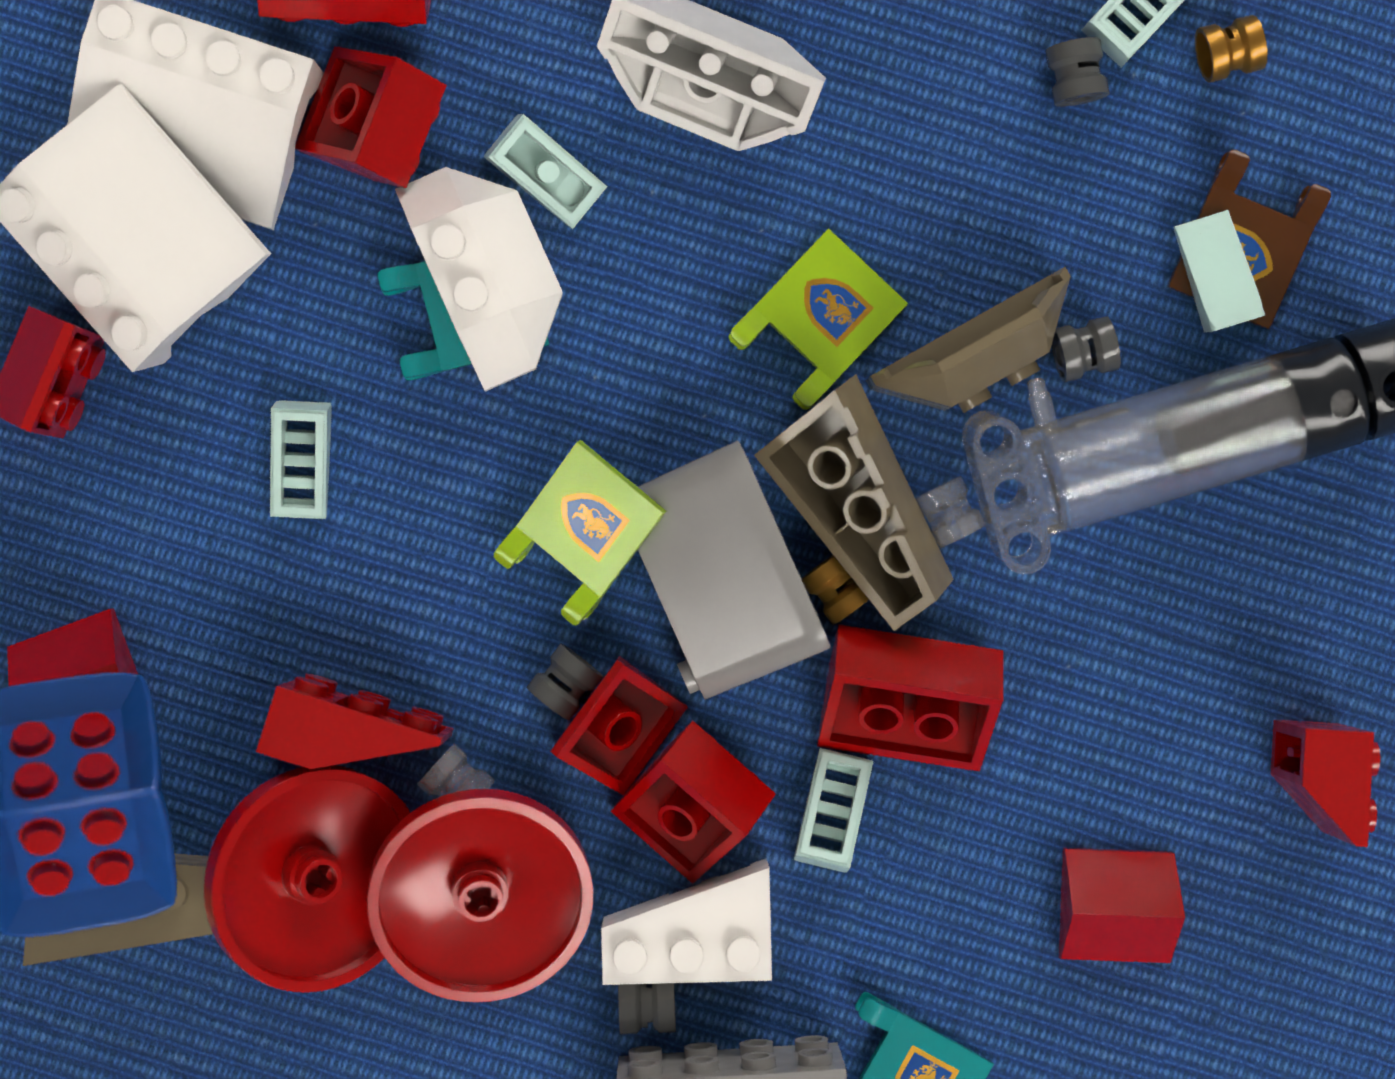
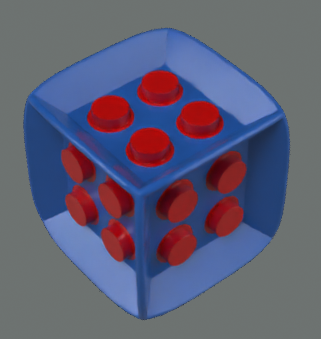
M98 673L31 682L0 689V933L2 935L36 937L115 925L157 914L175 904L177 871L170 818L161 791L162 761L152 696L147 682L142 675L132 673Z

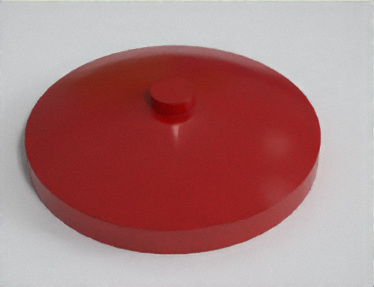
M335 765L316 769L296 768L271 778L248 794L235 807L219 830L207 860L204 876V903L207 919L214 937L225 954L254 979L268 986L290 992L308 993L336 988L361 977L379 964L385 957L374 940L369 924L367 905L369 875L376 854L385 838L404 817L411 813L404 802L392 790L374 778L354 769Z
M469 789L440 796L416 808L404 817L385 838L376 854L369 875L367 893L368 918L374 940L380 952L397 973L416 987L430 994L461 1002L503 1000L532 990L547 981L570 960L580 946L587 932L593 908V884L590 867L584 849L573 830L561 817L545 805L524 795L505 790Z

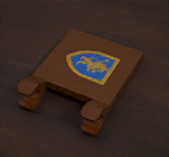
M1232 149L1222 155L1211 187L1196 220L1222 211H1229L1265 312V316L1249 320L1248 322L1265 329H1270L1311 234L1328 205L1331 191L1318 184L1306 186L1301 191L1297 200L1293 217L1270 209L1234 193L1248 167L1250 158L1247 154ZM1180 255L1167 287L1194 298L1182 255Z

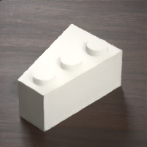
M767 858L751 863V866L726 875L715 876L701 881V884L670 895L668 893L604 916L601 927L603 985L772 981L770 869Z

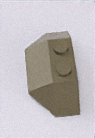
M1066 267L1061 268L871 375L865 380L870 390L944 411L958 404L962 412L965 413L992 398L987 388L990 385L1006 377L1010 385L1013 386L1040 371L1041 369L1036 360L1050 352L1071 277Z

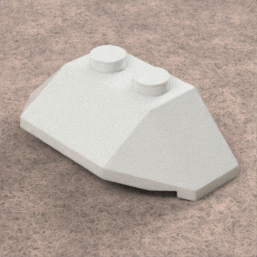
M612 0L597 44V48L604 59H608L616 78L636 110L736 151L772 142L789 134L792 136L805 132L826 80L825 76L783 38L690 0Z
M447 167L408 183L406 189L396 188L395 191L414 237L484 391L486 392L536 370L563 292L518 191Z

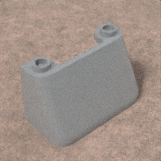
M738 440L638 486V488L667 511L640 546L638 552L686 657V660L677 663V666L690 694L700 690L706 700L830 649L824 629L747 456Z

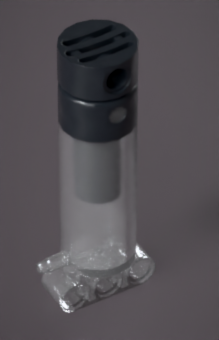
M1395 318L1340 334L1334 338L1313 342L1060 419L1056 418L1051 395L1046 389L1044 379L1035 378L1029 380L1027 383L1029 391L1028 400L1035 426L1019 430L1017 425L1002 414L985 410L973 414L966 421L962 431V441L990 546L994 554L1013 572L1022 575L1033 574L1041 570L1049 560L1051 554L1049 537L1361 444L1365 440H1374L1394 434ZM991 426H1002L1004 431L1002 444L994 451H982L980 439L984 431ZM1015 479L1018 483V491L1014 499L1006 504H996L994 494L999 484L1005 480ZM1020 533H1030L1032 540L1030 548L1020 556H1010L1008 548L1010 541Z

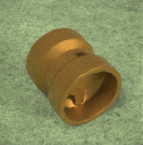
M1249 15L1237 18L1231 26L1225 29L1219 25L1212 24L1196 30V57L1201 74L1207 82L1211 83L1226 79L1232 70H1241L1247 74L1263 70L1266 67L1267 43L1262 25L1256 16Z
M834 555L828 557L801 578L808 593L818 595L824 603L823 613L832 625L850 615L869 600ZM841 585L844 586V588L836 592L837 588H839Z

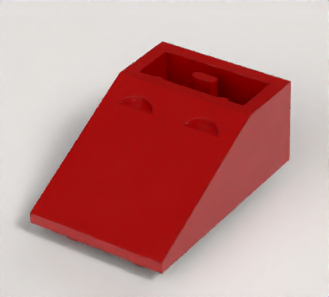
M306 673L305 678L296 677L293 681L276 686L256 752L308 769H316L438 747L452 736L454 728L442 725L444 716L436 712L412 707L411 711L403 713L390 709L391 699L364 690H359L358 695L350 694L349 696L336 692L337 682Z

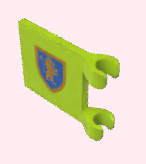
M828 228L766 295L732 328L728 338L738 349L744 350L770 324L816 368L792 396L793 401L801 409L808 410L908 303Z
M579 440L516 527L495 550L494 558L503 567L509 569L515 563L518 564L526 558L534 543L538 544L583 582L561 609V615L572 625L576 626L582 620L591 616L604 594L667 511L587 444Z

